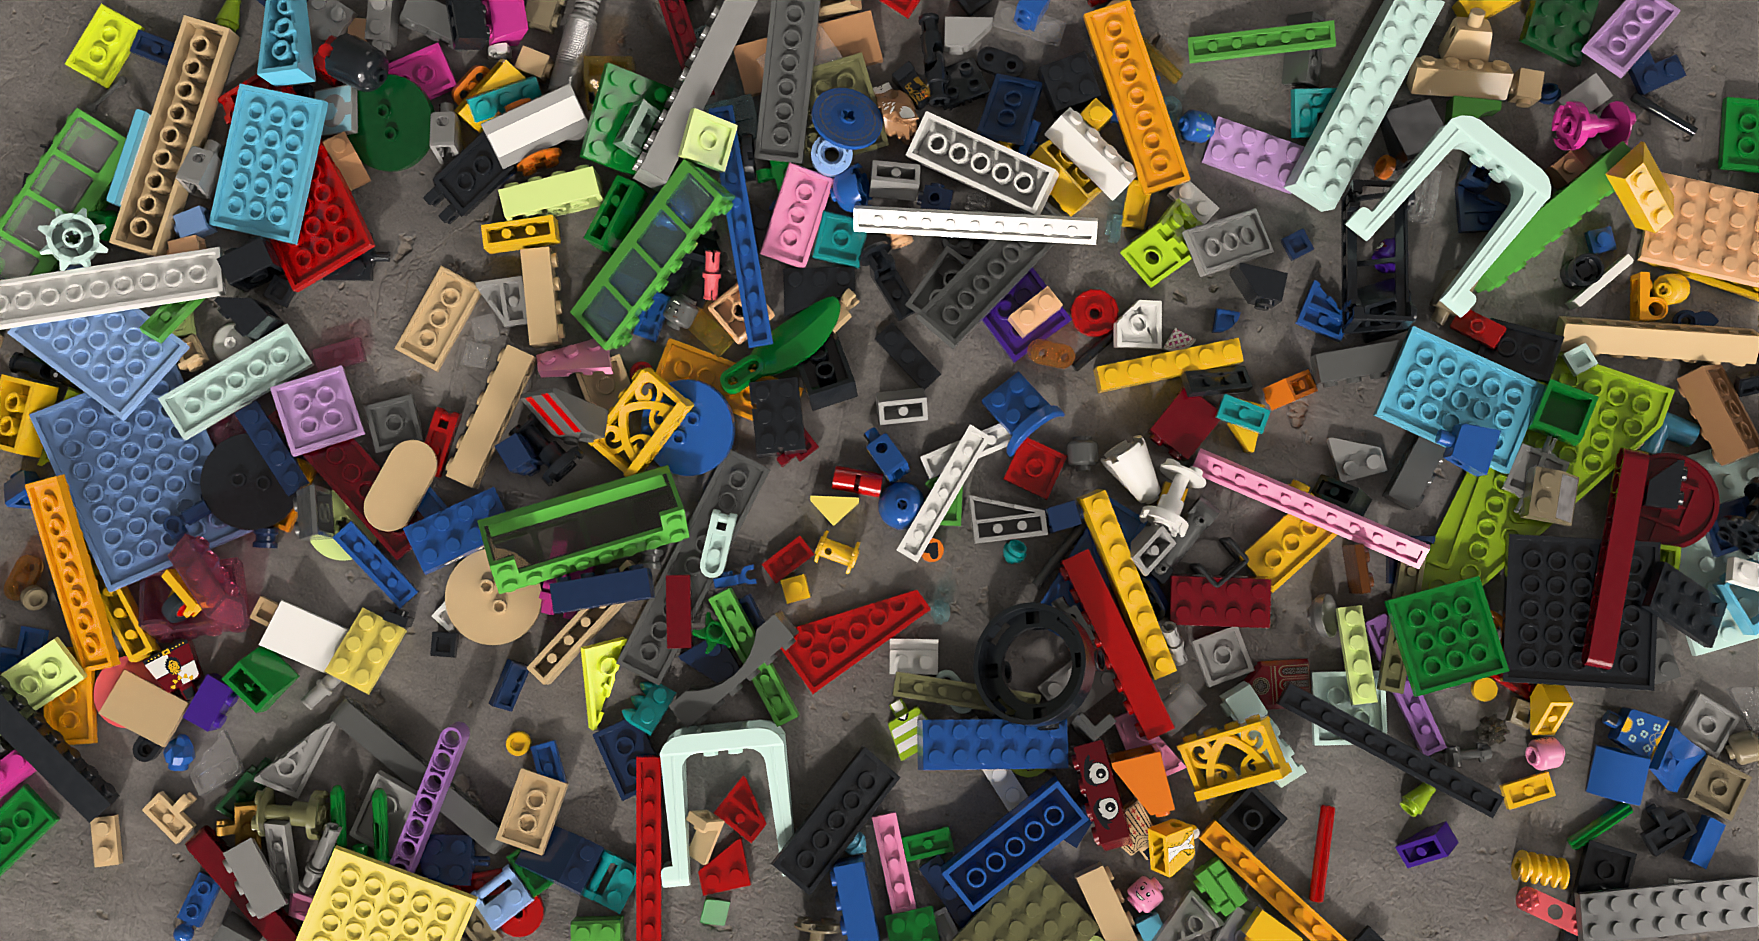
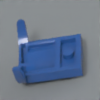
M1019 371L982 399V404L1012 436L1006 449L1009 457L1014 456L1023 441L1041 425L1053 418L1065 416L1060 407L1051 406Z

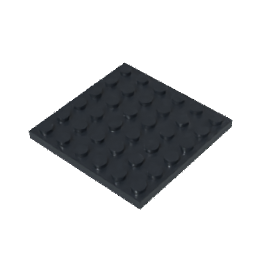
M1506 534L1501 646L1509 671L1500 674V681L1655 691L1658 617L1642 607V603L1657 561H1660L1661 542L1635 541L1615 659L1612 668L1608 670L1583 665L1581 660L1602 539Z

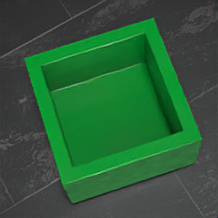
M1550 379L1545 384L1528 429L1545 436H1552V438H1556L1558 441L1575 447L1583 438L1599 396Z

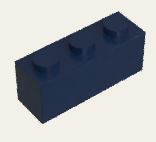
M515 433L495 445L496 450L510 472L523 476L528 474L530 477L541 471L540 466L544 463L538 458L539 452L526 437Z

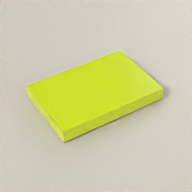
M101 3L65 62V65L109 89L131 53L130 49L138 29L144 31L145 28Z

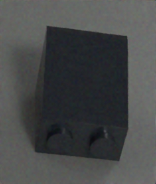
M1417 98L1407 102L1406 106L1399 107L1398 104L1389 106L1383 117L1380 127L1388 154L1396 159L1394 172L1407 168L1439 127L1444 126L1431 99L1422 101L1421 98Z

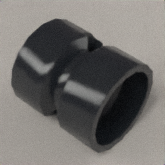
M1585 253L1563 264L1560 270V278L1566 287L1578 290L1599 281L1604 273V265L1598 256Z

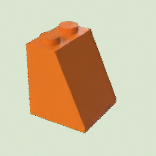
M1157 743L1109 754L1112 768L1150 815L1163 817L1169 815L1170 811L1175 810L1161 752Z

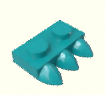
M640 682V688L646 696H631L632 703L637 710L628 708L623 709L622 713L626 721L651 736L677 693L662 684Z

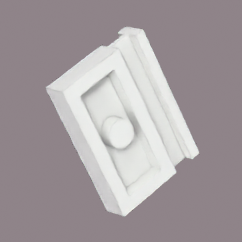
M891 638L889 674H895L897 671L910 674L937 675L938 639Z

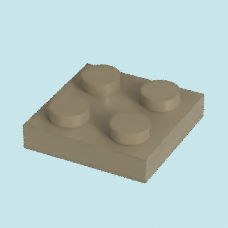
M1705 755L1701 759L1683 798L1726 820L1732 821L1752 777L1709 755Z

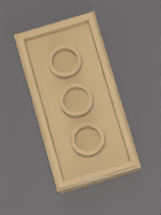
M441 265L394 349L439 372L482 295L476 288V284Z

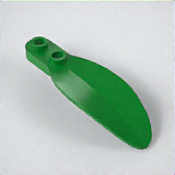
M833 296L824 298L771 331L773 344L755 347L749 356H746L721 374L720 383L723 390L729 394L739 393L748 387L750 382H755L761 377L786 371L813 355L828 339L837 324L841 309L839 300ZM753 368L757 369L754 372H750V370Z

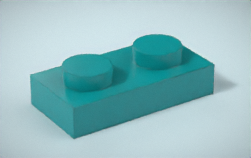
M1224 394L1215 418L1263 434L1271 410Z

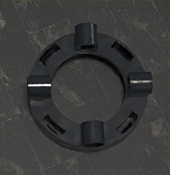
M1034 602L1011 606L996 615L983 630L976 645L973 660L976 687L985 704L1004 720L1020 725L1037 727V730L1059 729V722L1071 716L1087 698L1093 684L1095 672L1104 671L1105 669L1103 651L1093 648L1086 630L1073 616L1047 604ZM1005 623L1009 624L1010 627L1001 635L995 645L992 642L993 638H995ZM1050 629L1063 638L1070 650L1072 658L1071 675L1063 691L1054 699L1045 703L1030 704L1020 700L1009 689L1007 683H1010L1012 680V669L1009 662L1004 661L1005 655L1011 643L1027 630ZM1000 697L1008 706L1016 710L1013 716L1005 713L1008 709L998 701Z

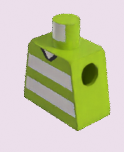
M902 698L889 705L895 718L888 721V726L899 757L903 761L918 752L917 720L929 719L917 705L908 710Z

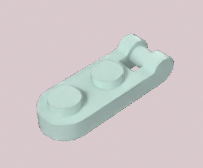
M713 509L700 562L701 572L709 578L720 576L725 569L737 521V514L735 513L728 515L721 513V510ZM719 522L727 524L725 531L717 529Z

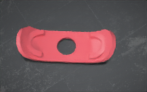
M1528 886L1519 890L1516 896V905L1519 909L1578 936L1575 907ZM1553 904L1559 905L1562 909V916L1559 919H1552L1548 915V908Z

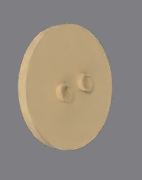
M493 548L496 560L514 556L518 569L531 566L529 561L513 551ZM484 549L470 554L454 568L446 585L445 605L451 622L465 637L480 644L500 645L522 637L532 628L541 612L542 599L539 598V595L543 588L540 582L536 585L516 589L513 592L499 594Z

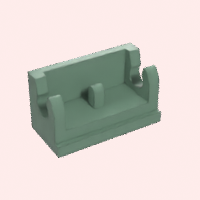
M644 99L635 101L613 144L634 158L637 157L642 151L641 147L654 121L657 120L661 112Z

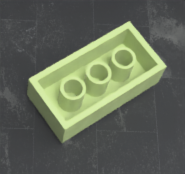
M589 165L577 166L574 171L570 172L556 171L551 174V177L543 179L540 176L528 179L527 183L518 184L517 182L504 185L503 189L498 190L504 216L508 221L546 215L558 217L601 206L605 198L601 178L594 167H589Z

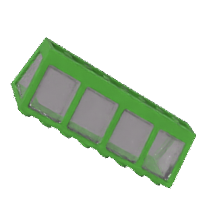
M78 108L67 117L65 126L61 132L55 135L53 144L41 156L39 165L27 177L26 184L20 193L14 196L8 211L0 217V280L61 271L60 261L52 254H40L39 251L47 245L46 235L38 230V226L50 225L51 221L56 218L55 209L57 208L64 214H77L82 208H86L87 218L88 211L106 210L110 202L106 201L126 137ZM73 235L68 236L69 240L66 242L77 244L81 238H75Z

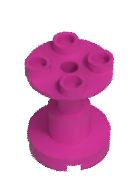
M1579 101L1565 102V105H1560L1553 116L1552 131H1556L1557 138L1553 139L1561 150L1579 149L1588 138L1595 137L1597 133H1599L1603 145L1608 149L1622 141L1628 145L1632 126L1636 122L1635 113L1630 112L1629 107L1621 101L1609 103L1604 108L1600 118L1594 113H1589L1587 107Z

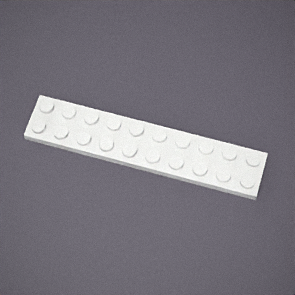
M220 247L0 280V330L226 295L225 276L217 261V258L223 256V251Z

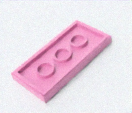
M791 162L788 163L759 251L760 255L797 268L806 267L834 178L824 176L821 173Z

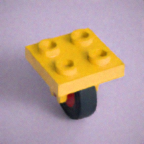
M201 566L166 569L161 576L172 588L168 596L169 598L164 602L161 610L162 614L171 623L184 621L191 616L195 617L202 609L223 607L230 600L224 593L223 588L217 585L209 576L208 571Z

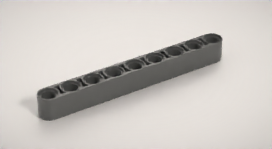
M345 697L330 715L331 720L409 786L418 791L429 762L356 701ZM434 775V780L441 784V779ZM451 782L440 812L484 849L492 854H496L504 845V842L495 840L501 823ZM425 797V799L432 804V801L429 798Z

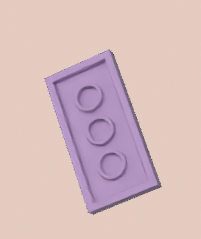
M1625 0L1588 41L1581 52L1619 78H1622L1677 17L1681 10L1666 0Z
M1218 116L1215 122V132L1208 141L1201 163L1291 194L1290 191L1283 187L1305 147Z

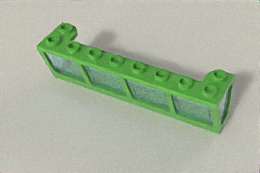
M684 159L570 313L604 350L627 346L633 338L631 335L633 328L640 321L638 316L642 311H647L654 302L652 298L657 291L660 293L667 286L669 275L672 272L676 273L683 264L681 260L685 254H690L698 244L696 240L701 234L704 235L711 228L712 223L710 221L713 217L720 214L726 215L734 205L732 201L736 196L695 162Z

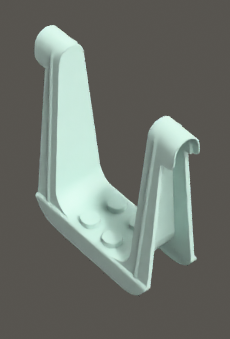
M1465 115L1452 118L1446 125L1439 127L1371 211L1366 207L1360 208L1345 223L1346 226L1365 241L1369 240L1452 149L1466 152L1471 156L1469 159L1474 165L1478 167L1484 166L1490 171L1489 176L1494 181L1505 183L1511 194L1508 207L1439 298L1440 302L1460 318L1476 302V296L1469 290L1551 195L1549 177L1539 166L1484 122L1473 116Z
M758 719L695 725L689 728L683 727L677 729L669 736L660 752L672 861H667L661 871L663 888L691 885L689 822L686 820L688 816L686 759L692 754L703 753L704 756L718 755V751L728 750V754L742 753L745 748L760 752L766 763L779 852L794 834L786 733L781 726L777 727L775 722L771 720Z

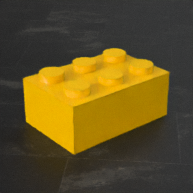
M1 374V450L31 457H41L44 447L29 415L55 405L58 387Z

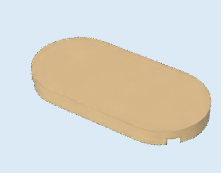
M407 440L398 444L391 451L364 501L365 517L373 527L390 532L405 527L411 521L438 470L436 454L429 445L418 440Z

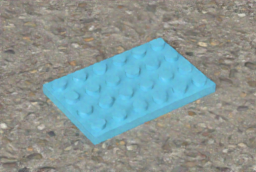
M239 84L209 225L297 245L328 102Z
M1412 326L1408 330L1373 415L1436 443L1435 438L1440 429L1451 432L1453 426L1458 424H1469L1500 430L1501 433L1490 468L1503 474H1509L1545 385Z

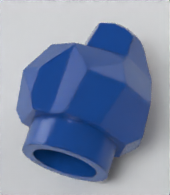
M179 734L177 738L171 740L163 751L166 763H168V769L173 771L187 770L189 764L196 757L194 746L185 734Z

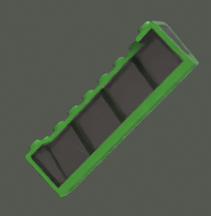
M668 465L477 520L489 566L499 594L513 592L522 587L536 585L552 578H560L572 572L583 571L592 566L602 563L606 564L612 560L633 556L642 551L656 549L659 546L680 542L683 539L689 538L684 507Z

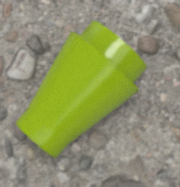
M226 0L215 19L216 25L230 28L236 33L240 26L241 0Z
M1423 782L1402 797L1400 806L1412 817H1416L1417 814L1421 815L1436 789Z

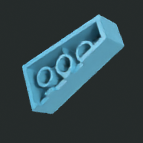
M266 0L257 75L275 87L316 81L306 0Z

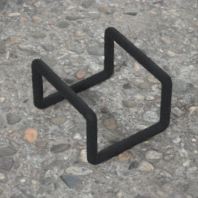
M1231 537L1219 539V542L1235 559L1234 562L1218 574L1226 575L1219 582H1216L1200 563L1189 565L1195 574H1201L1197 570L1198 568L1216 588L1222 586L1249 562L1248 556ZM1226 542H1229L1244 559L1240 564V558Z

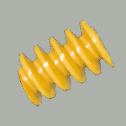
M1519 850L1513 858L1511 874L1514 880H1518L1520 876L1522 882H1527L1530 877L1532 884H1537L1540 881L1542 886H1546L1549 882L1550 887L1556 888L1559 885L1560 889L1565 890L1569 883L1570 869L1567 860L1564 858Z

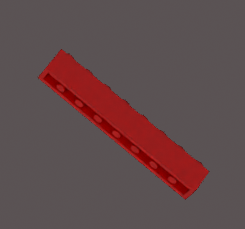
M1089 549L1061 561L1062 567L1059 568L1064 581L1069 580L1073 588L1069 592L1075 604L1080 603L1083 609L1080 613L1087 625H1091L1095 637L1094 644L1096 648L1101 647L1105 654V667L1107 670L1112 669L1116 677L1112 681L1118 693L1123 692L1126 698L1123 704L1128 714H1133L1137 721L1134 727L1139 737L1144 736L1149 741L1175 729Z

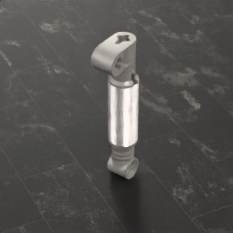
M576 0L575 10L569 14L566 21L556 63L549 82V92L570 83L577 98L597 29L595 16L598 13V4L602 0ZM586 131L563 142L583 145Z

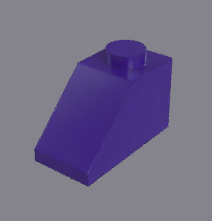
M1447 821L1426 827L1396 845L1395 848L1406 867L1411 868L1449 856L1459 842Z

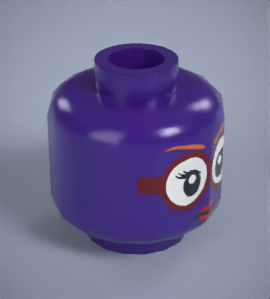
M1394 238L1382 240L1373 252L1372 259L1395 257ZM1394 263L1375 265V268L1381 273H1395Z

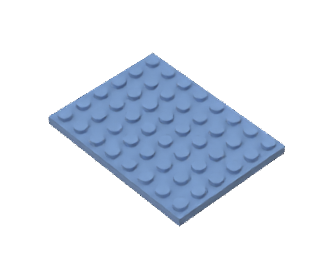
M177 364L171 368L124 421L87 393H82L29 415L56 476L65 474L73 505L77 511L76 515L80 528L109 592L118 590L253 531L229 526L212 513L190 526L188 524L185 525L188 530L187 536L195 539L197 547L194 548L189 541H186L182 545L186 553L181 554L176 548L177 540H172L169 533L164 530L163 522L165 518L171 515L179 516L182 510L203 499L200 485L201 472L207 457L215 448L207 429L188 440H184L158 400L161 396L185 383Z

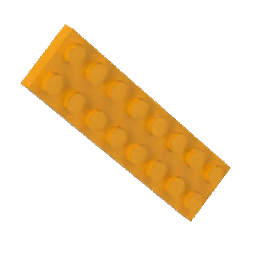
M1130 0L1085 13L1083 18L1137 173L1143 196L1189 182L1190 176Z
M65 474L25 484L79 665L84 672L120 665L119 652L115 646L112 629L106 616L105 605L101 599L98 582L93 572L91 558L87 552L84 535L76 515L77 511L73 505Z

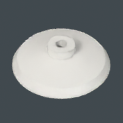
M229 323L222 326L215 333L212 342L213 352L220 361H223L254 343L255 339L251 340L247 336H241L234 329L236 324Z

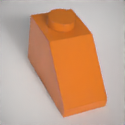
M1309 369L1262 388L1265 400L1270 405L1271 410L1318 391Z

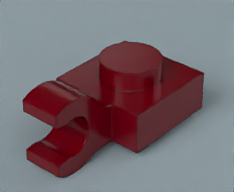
M805 428L807 452L789 455L781 454L776 458L781 467L787 465L795 457L801 462L819 448Z

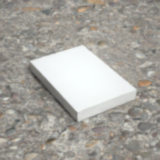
M281 599L259 645L326 673L324 672L349 629Z

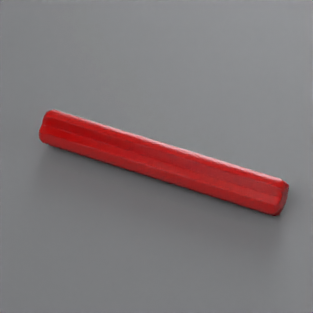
M1322 805L1320 809L1309 899L1318 903L1324 900L1335 807L1330 805Z

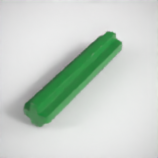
M1620 802L1567 838L1569 846L1574 850L1580 849L1589 840L1592 841L1632 814V807L1628 803Z

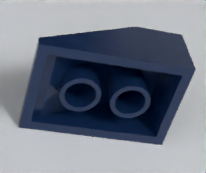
M554 825L544 855L522 849L515 864L581 896L601 858L604 847Z

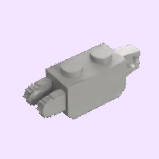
M368 0L365 40L386 55L387 50H391V47L395 48L397 45L400 3L398 0Z

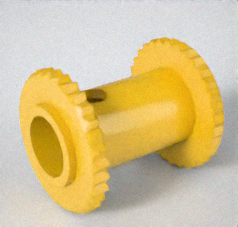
M826 530L823 536L820 537L814 561L818 563L821 556L848 566L846 573L849 574L856 563L860 551V542L857 541L855 548L828 539L829 531Z

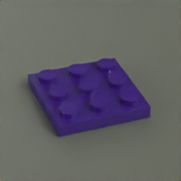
M1034 268L982 319V322L1013 363L1072 320L1065 309L1061 307L1059 311L1023 339L1008 321L1009 316L1047 287Z

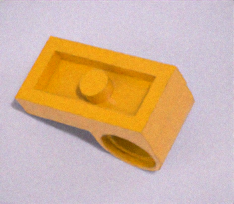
M1639 272L1630 276V321L1654 322L1664 318L1668 313V304L1664 299L1650 297L1653 287L1650 272ZM1649 305L1654 308V315L1649 312Z

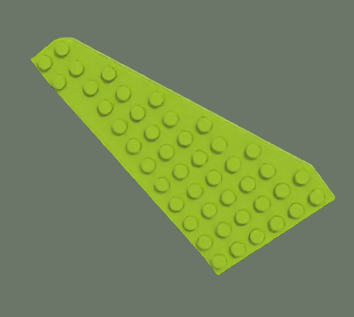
M1560 352L1551 379L1599 396L1581 442L1574 447L1557 440L1552 450V453L1558 458L1570 462L1566 473L1579 477L1575 502L1577 503L1615 468L1616 457L1620 448L1636 450L1663 425L1675 390L1599 364L1574 377L1562 358L1564 353ZM1527 429L1522 443L1533 448H1543L1547 436ZM1490 467L1487 475L1474 476L1467 472L1435 535L1434 544L1430 545V550L1426 557L1421 591L1476 576L1480 577L1482 586H1484L1505 567L1506 534L1540 536L1553 523L1521 518L1519 513L1514 512L1520 498L1511 492L1501 489L1508 474H1503Z

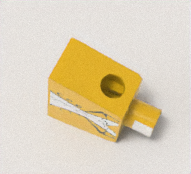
M1170 819L1149 827L1148 840L1151 870L1169 878L1172 877L1194 857V840L1200 835L1199 829L1193 824H1187L1178 819Z

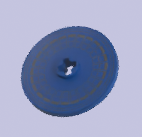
M847 88L827 90L818 96L812 107L811 116L815 129L826 141L837 147L851 150L866 148L878 139L882 131L883 120L880 110L870 98L858 91Z

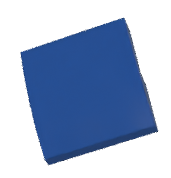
M1595 744L1585 791L1604 798L1640 806L1651 759L1648 756L1627 753L1618 748Z

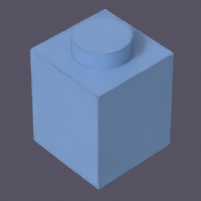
M202 206L191 208L173 216L175 221L174 229L180 238L192 235L203 238L218 231L216 226L209 225L210 210Z

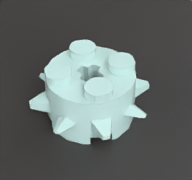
M57 208L55 209L56 218L51 221L50 225L38 226V230L46 235L47 245L39 251L40 254H52L60 261L61 271H65L69 265L90 267V260L97 253H108L109 249L100 243L99 234L107 227L105 224L94 225L87 218L86 208H82L77 214H64ZM73 235L75 238H81L77 244L66 242L69 240L68 236Z

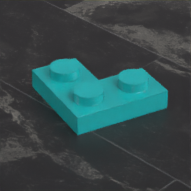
M1337 88L1291 90V138L1311 137L1317 126V113H1324Z

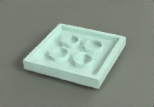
M1373 670L1378 702L1351 705L1346 671L1310 672L1311 694L1387 734L1386 691L1377 689L1380 670ZM1312 723V745H1353Z

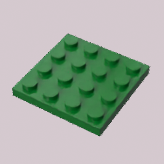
M605 63L580 157L634 176L636 171L632 170L640 155L634 158L614 145L613 142L635 101L644 99L662 113L663 109L667 110L664 104L672 93L673 88L611 63ZM656 120L654 121V123H653V125H652V127H651V129H650V131H649V133H648V135H647V137H646V139H645V141H644V143H643V145H642V147H641V150L644 151V152H646V150L643 149V146H644V144H645L647 138L649 137V135L652 133L653 130L657 131V129L653 128V126H654Z
M1479 576L1384 601L1414 697L1509 671Z

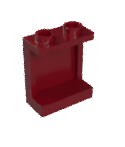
M1182 387L1175 399L1147 432L1150 434L1149 438L1158 446L1163 444L1169 449L1168 454L1177 461H1187L1218 424L1220 419L1215 418L1217 409L1201 396L1188 397L1185 388Z

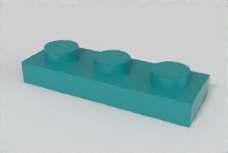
M531 76L466 98L473 120L477 123L495 117L498 111L503 114L506 112L504 107L512 102L525 98L533 100L542 96L536 77Z

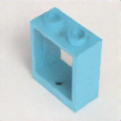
M1753 558L1747 559L1748 561L1759 564V560H1754ZM1726 572L1719 576L1720 580L1712 584L1720 598L1727 603L1726 608L1743 635L1756 636L1759 634V614L1751 619L1748 618L1729 587L1732 584L1725 582Z

